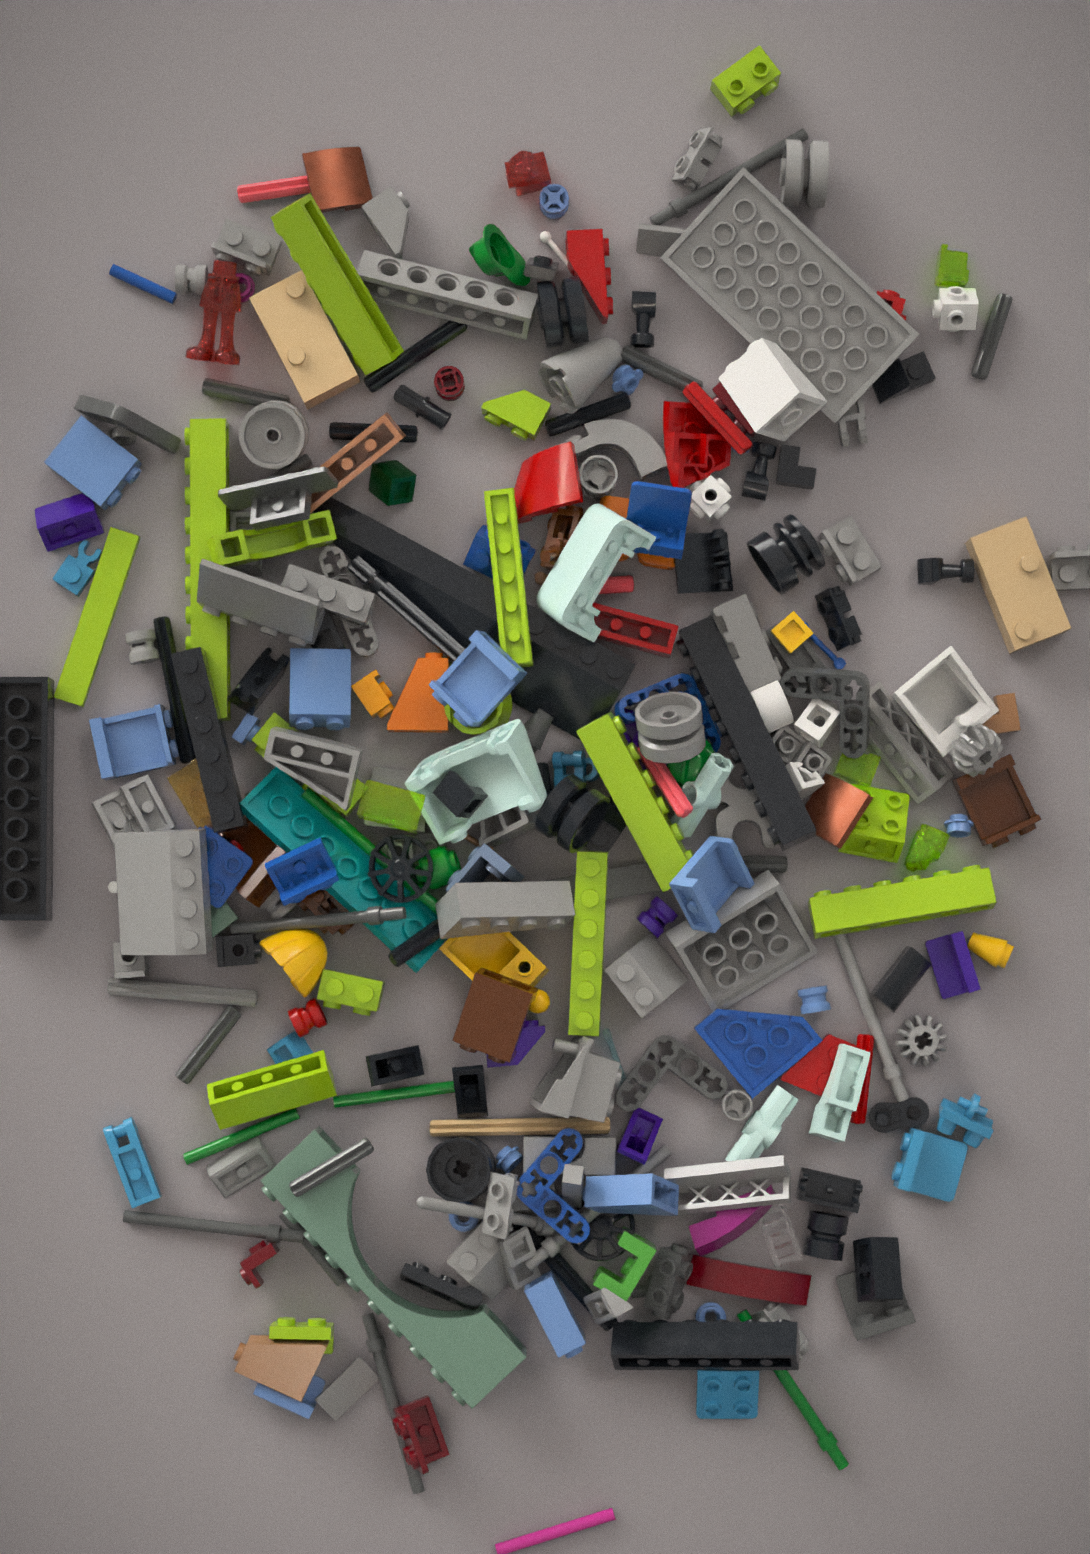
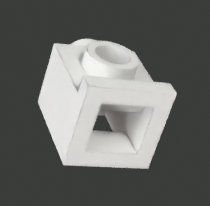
M813 699L795 722V733L821 748L823 742L840 721L839 708L830 700ZM821 719L825 723L822 727H819L814 722Z

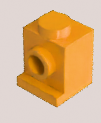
M375 669L351 687L371 717L379 716L382 719L393 712L394 706L389 698L394 695L384 681L378 684L376 680L381 678V676Z

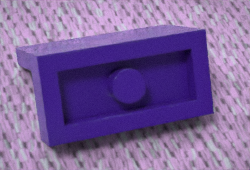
M83 493L38 507L34 510L37 530L47 552L104 533V527L96 511L94 501Z
M957 931L925 941L927 954L942 999L981 990L963 931Z

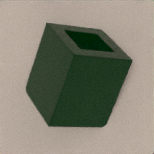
M398 460L373 463L369 481V492L387 506L413 502L417 475Z

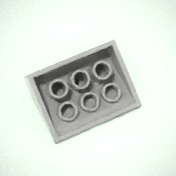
M202 559L200 562L197 603L203 606V612L219 617L220 613L232 616L231 622L244 627H248L249 623L261 626L260 632L272 637H277L278 633L289 636L288 642L301 647H305L306 643L315 644L326 613L319 599Z
M206 828L114 833L121 955H196L211 952L213 950Z
M769 870L753 878L754 885L751 888L739 887L732 893L716 913L722 925L716 933L692 930L687 919L665 932L712 1012L716 1008H729L818 953L780 883Z

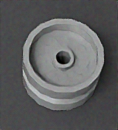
M785 139L783 158H781L780 164L781 203L784 206L797 207L801 202L803 188H805V201L809 207L824 208L829 174L828 141L812 140L808 147L807 159H804V145L799 139Z
M270 400L255 406L245 415L239 429V442L243 453L251 462L262 468L278 469L291 464L303 454L309 442V426L306 417L296 406L287 401ZM271 429L278 432L279 436L275 440L270 438L272 435Z
M682 692L660 693L646 698L635 708L636 727L639 731V748L644 758L658 763H678L695 757L705 748L706 738L702 724V706L697 697Z

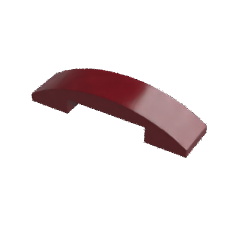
M693 1254L691 1260L693 1270L686 1285L748 1298L807 1306L812 1276L810 1274L774 1270Z

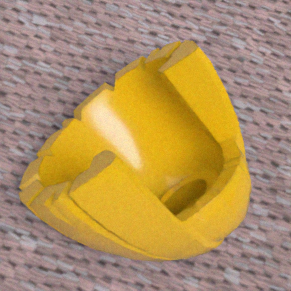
M295 929L275 933L260 941L259 944L268 955H271L280 967H283L284 972L291 979V985L304 998L307 997L317 985L327 962L328 952L321 936L310 929Z

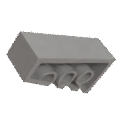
M570 881L455 883L435 904L440 939L540 928L557 930L564 928L575 916Z

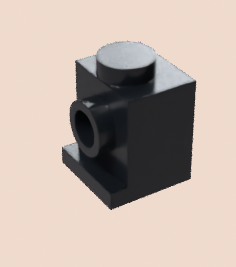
M255 934L216 937L218 967L258 964L257 958L262 957V947L259 944L261 940H256ZM237 944L244 947V953L241 956L234 954L233 949Z

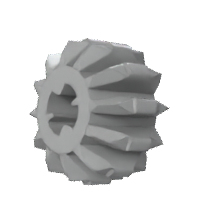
M980 723L975 727L970 725L964 733L960 732L958 740L952 742L955 747L949 752L955 767L972 777H975L978 773L984 775L989 767L993 768L995 761L1001 759L998 754L1002 752L1003 746L1000 744L1001 739L998 737L999 735Z
M919 1014L914 1017L915 1026L909 1019H905L903 1021L904 1025L909 1030L897 1029L896 1032L901 1036H905V1040L895 1042L896 1046L907 1047L901 1052L900 1056L906 1058L912 1053L910 1058V1064L916 1065L920 1057L922 1065L928 1066V1055L938 1062L940 1057L935 1052L936 1049L943 1052L947 1050V1047L939 1045V1040L948 1039V1035L937 1034L943 1028V1024L937 1023L931 1028L933 1017L927 1016L923 1024L922 1017ZM925 1032L927 1034L925 1038L929 1039L928 1044L921 1045L919 1049L916 1046L919 1043L915 1042L916 1035L922 1036Z

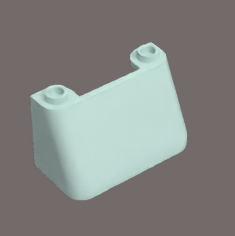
M593 504L585 511L538 591L536 597L537 606L562 626L595 642L602 629L595 624L594 615L598 617L601 611L594 608L592 604L621 555L624 553L632 558L635 554L633 550L643 547L649 550L656 536L604 505Z
M520 719L510 721L428 756L417 765L404 783L439 845L449 841L457 843L463 840L468 835L466 831L472 824L516 806L521 811L528 810L529 813L534 812L542 807L547 798V792L527 731ZM450 771H455L469 786L480 787L488 795L470 818L456 817L432 793Z

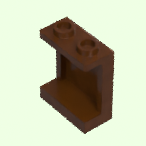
M1011 754L995 761L993 768L989 767L984 775L978 773V775L972 777L965 774L952 780L969 819L974 822L973 827L982 846L991 844L992 848H996L1009 842L1008 835L1016 831L1019 832L1020 836L1036 829L1035 823L1042 820L1040 815L1035 813L1013 767L1016 763Z
M246 817L248 827L220 833V835L229 842L233 839L239 842L244 849V853L253 859V865L236 889L247 901L260 908L276 889L266 870L265 863L287 852L277 846Z
M480 968L475 972L452 1041L459 1043V1047L465 1051L472 1053L480 1051L488 1054V1058L494 1062L510 1063L516 1056V1047L531 1003L535 1000L539 989L488 969Z

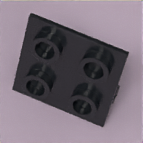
M715 529L707 533H685L682 559L674 558L678 594L733 591L728 534L724 529Z

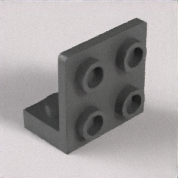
M855 1271L836 1277L850 1327L857 1341L916 1322L913 1311L908 1306L904 1291L902 1300L858 1302Z

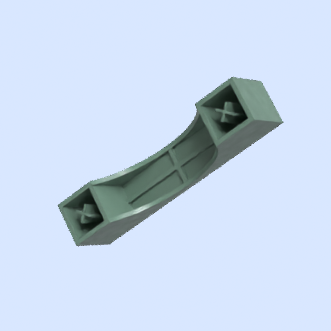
M318 1126L260 1180L264 1185L261 1188L271 1201L274 1202L277 1199L285 1207L282 1212L294 1225L297 1222L300 1223L306 1230L303 1233L305 1238L314 1247L320 1245L326 1251L325 1259L334 1269L337 1270L340 1267L348 1275L345 1280L357 1293L362 1290L369 1298L367 1301L369 1307L377 1315L383 1313L389 1319L388 1326L399 1338L403 1335L411 1344L409 1346L411 1352L420 1361L425 1358L431 1364L430 1372L440 1383L443 1384L446 1381L452 1387V1396L462 1406L468 1404L473 1409L526 1358L527 1348L486 1304L479 1306V1309H476V1311L469 1309H432L404 1299L378 1279L365 1261L354 1234L352 1200L355 1184L361 1171L355 1163L299 1197L292 1193L289 1187L291 1181L343 1151Z

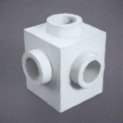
M959 286L939 288L938 300H933L932 316L938 319L939 330L950 332L976 330L979 306L976 289Z
M710 475L706 480L696 481L689 488L692 492L690 510L699 519L703 517L709 522L715 517L718 520L731 508L728 505L732 498L729 494L731 489L721 478L716 480ZM711 491L716 496V499L708 501L705 498V493Z

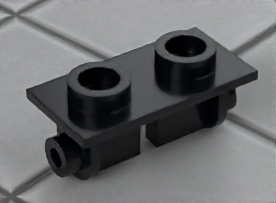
M836 586L815 596L817 609L824 618L829 638L835 645L836 650L840 651L849 645L861 642L860 636L862 632L855 616L845 618L843 613L852 610L845 591H841L840 586Z

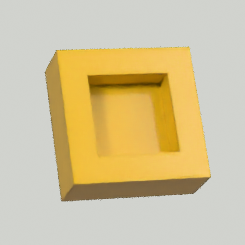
M795 611L791 612L770 631L789 654L814 634Z

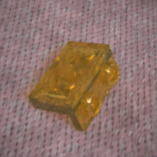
M195 758L191 760L189 765L167 777L198 829L210 824L211 818Z

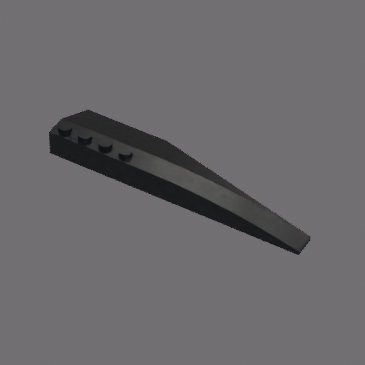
M332 497L312 512L317 513L330 510L337 537L333 543L351 560L356 556H360L376 571L379 569L381 571L380 575L462 647L466 649L470 645L471 641L469 638L476 630L486 632L500 646L493 584ZM527 604L534 666L522 667L528 674L510 692L512 702L533 714L539 708L554 717L551 722L552 725L581 740L576 731L611 711L636 664L599 643L592 642L567 629L549 615Z

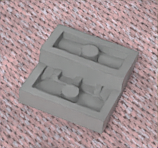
M148 774L121 786L120 789L91 804L114 849V833L164 831L175 828Z

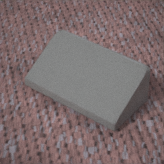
M641 223L639 224L636 252L639 254L662 256L686 229Z
M259 1136L243 1142L209 1163L206 1169L211 1181L222 1196L226 1198L273 1169L276 1164Z
M606 1288L583 1297L597 1325L614 1319L633 1308L631 1304Z
M358 1356L315 1398V1401L337 1421L380 1378Z

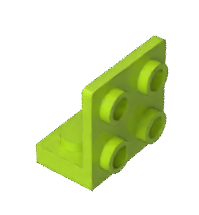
M851 784L872 796L873 799L842 848H838V852L898 863L905 844L909 794Z

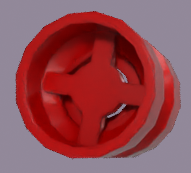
M316 998L307 1001L305 1008L294 1007L287 1011L293 1027L300 1038L309 1034L313 1026L320 1029L328 1025Z

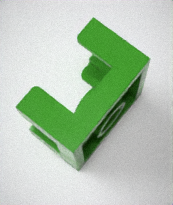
M624 1230L622 1234L618 1233L617 1235L618 1245L634 1256L632 1258L628 1256L620 1269L622 1276L620 1277L607 1268L599 1266L592 1279L594 1280L593 1285L597 1288H606L627 1302L657 1249L654 1243L636 1232L633 1235Z

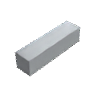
M565 1164L562 1178V1198L572 1207L582 1208V1193L585 1187L584 1167Z

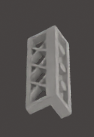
M879 681L870 688L869 744L915 802L919 804L936 792L954 775ZM873 693L883 702V707L879 706L871 695ZM849 708L846 712L851 721L857 722L863 718L861 711L857 708ZM893 719L898 721L902 731L895 727ZM911 743L917 745L920 749V754L914 751ZM930 766L934 767L942 777L940 780H937L933 775Z
M784 1155L664 1169V1179L679 1185V1194L692 1193L695 1196L688 1204L678 1205V1215L791 1203V1170ZM783 1182L782 1194L770 1195L765 1191L772 1183ZM744 1186H751L754 1189L746 1198H739L735 1195ZM720 1189L725 1193L718 1201H709L705 1198L712 1190Z

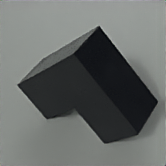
M781 446L776 485L810 490L814 488L817 468L798 466L801 447Z

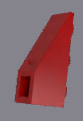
M603 229L567 230L565 237L567 268L572 276H579L584 296L600 322L607 324L608 315H613V298L607 297L606 288L607 285H611L610 267H605L604 256H609V239L603 238Z

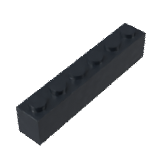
M197 647L173 653L171 658L214 833L220 834L248 827L246 816L243 814L240 806L242 799L206 652L203 648Z
M691 1319L683 1322H668L666 1320H655L653 1322L624 1320L623 1322H613L611 1358L615 1370H799L800 1335L797 1322L785 1319L775 1322H760L754 1319L744 1322H729L722 1319L715 1320L714 1322H698Z

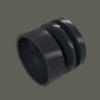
M788 514L783 518L784 526L778 522L773 525L776 540L763 531L747 542L748 550L756 565L771 586L781 595L799 584L796 569L804 576L810 577L813 574L811 566L818 571L825 567L824 558L815 538L792 514Z
M461 1136L447 1139L434 1148L428 1157L426 1173L428 1183L437 1195L447 1201L459 1203L475 1199L488 1191L490 1172H496L497 1168L494 1154L488 1145L477 1138ZM460 1160L463 1164L469 1163L470 1169L467 1170V1177L464 1173L457 1172V1168L461 1166Z

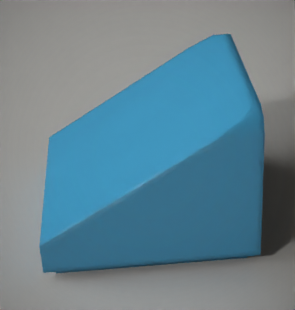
M296 1030L266 1049L275 1064L313 1053L304 1037L300 1038Z

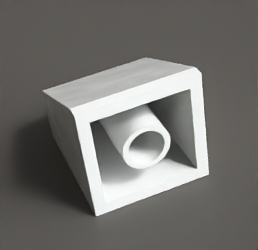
M764 338L751 343L747 348V352L738 360L731 362L726 367L725 372L718 378L755 433L781 441H786L827 403L825 397L776 343Z

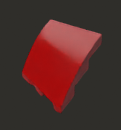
M663 402L664 447L669 477L673 487L685 488L696 481L709 477L715 471H720L730 466V444L691 403Z
M571 441L540 451L522 462L514 488L518 524L533 521L532 517L558 512L560 507L583 502L575 446Z

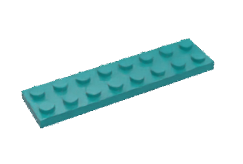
M275 767L240 802L243 814L287 853L321 837L339 876V880L326 889V891L349 912L364 911L368 907L382 906L383 909L405 907L407 912L406 919L388 920L379 925L362 923L391 951L437 919V915L421 901L418 903L415 900L398 903L380 896L371 878L368 877L370 856L301 797L305 790L279 768ZM375 862V870L383 869ZM390 874L377 876L382 887L390 878ZM394 881L387 890V892L398 896L397 881ZM404 887V896L407 897L410 891ZM447 938L437 939L405 962V964L417 973Z

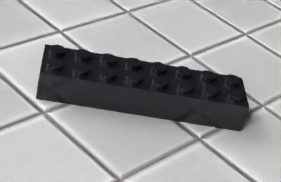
M0 677V921H52L54 680L50 677Z

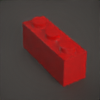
M598 603L592 604L594 608L601 611L598 617L594 615L595 624L602 629L597 639L670 658L678 625Z

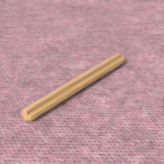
M563 1117L431 1120L430 1135L432 1137L557 1135L559 1131L567 1127L578 1130L580 1134L610 1133V1118L605 1117L604 1123L579 1117H569V1119Z

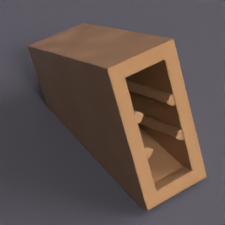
M250 1335L247 1344L240 1342L233 1357V1360L238 1361L234 1372L302 1402L329 1340L269 1339V1335Z

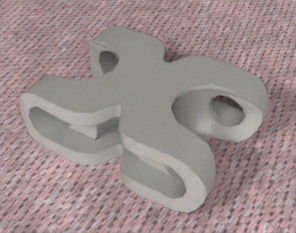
M729 776L721 787L720 804L725 805L727 808L720 811L714 819L715 836L732 839L733 828L738 823L745 821L753 823L758 828L761 843L764 847L775 848L767 832L770 824L766 817L760 818L753 802L757 798L753 789L747 791V789L736 788L730 782Z

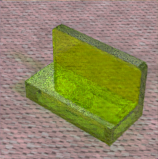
M367 780L358 807L357 817L417 834L425 795Z

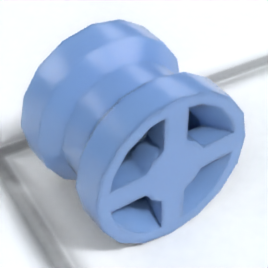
M549 184L542 189L539 197V206L543 215L550 219H558L564 216L569 207L567 190L559 184Z
M827 985L797 990L803 1004L800 1008L801 1014L831 1009L830 1003L826 1001Z

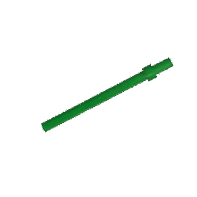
M308 787L301 797L368 856H371L370 853L375 848V845ZM381 850L379 851L381 854H383L384 856L388 857V856H387L385 853H383ZM376 858V863L383 869L388 868L386 863ZM404 881V887L410 891L409 896L415 894L416 892L407 881ZM415 881L420 888L424 886L423 883ZM428 888L415 901L417 903L421 901L437 915L435 904L438 900L428 892Z
M747 1309L742 1310L736 1315L740 1322L753 1319ZM773 1370L817 1436L816 1442L822 1451H827L839 1471L847 1467L849 1462L837 1446L838 1440L832 1431H827L787 1370Z

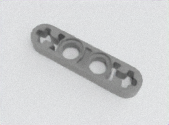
M336 546L324 548L319 554V564L324 576L329 577V575L335 574L330 564L325 565L324 561L328 560L327 554L333 552L334 556L340 555L341 557L337 561L340 572L346 569L347 573L338 574L332 579L337 581L348 580L352 586L358 588L353 574L347 569L348 561L344 552ZM341 618L356 654L361 657H371L379 648V640L371 619L368 624L369 629L363 630L367 639L373 638L374 642L370 644L371 649L365 651L363 647H357V644L361 642L358 632L354 635L351 634V630L360 629L364 625L352 624L346 619Z

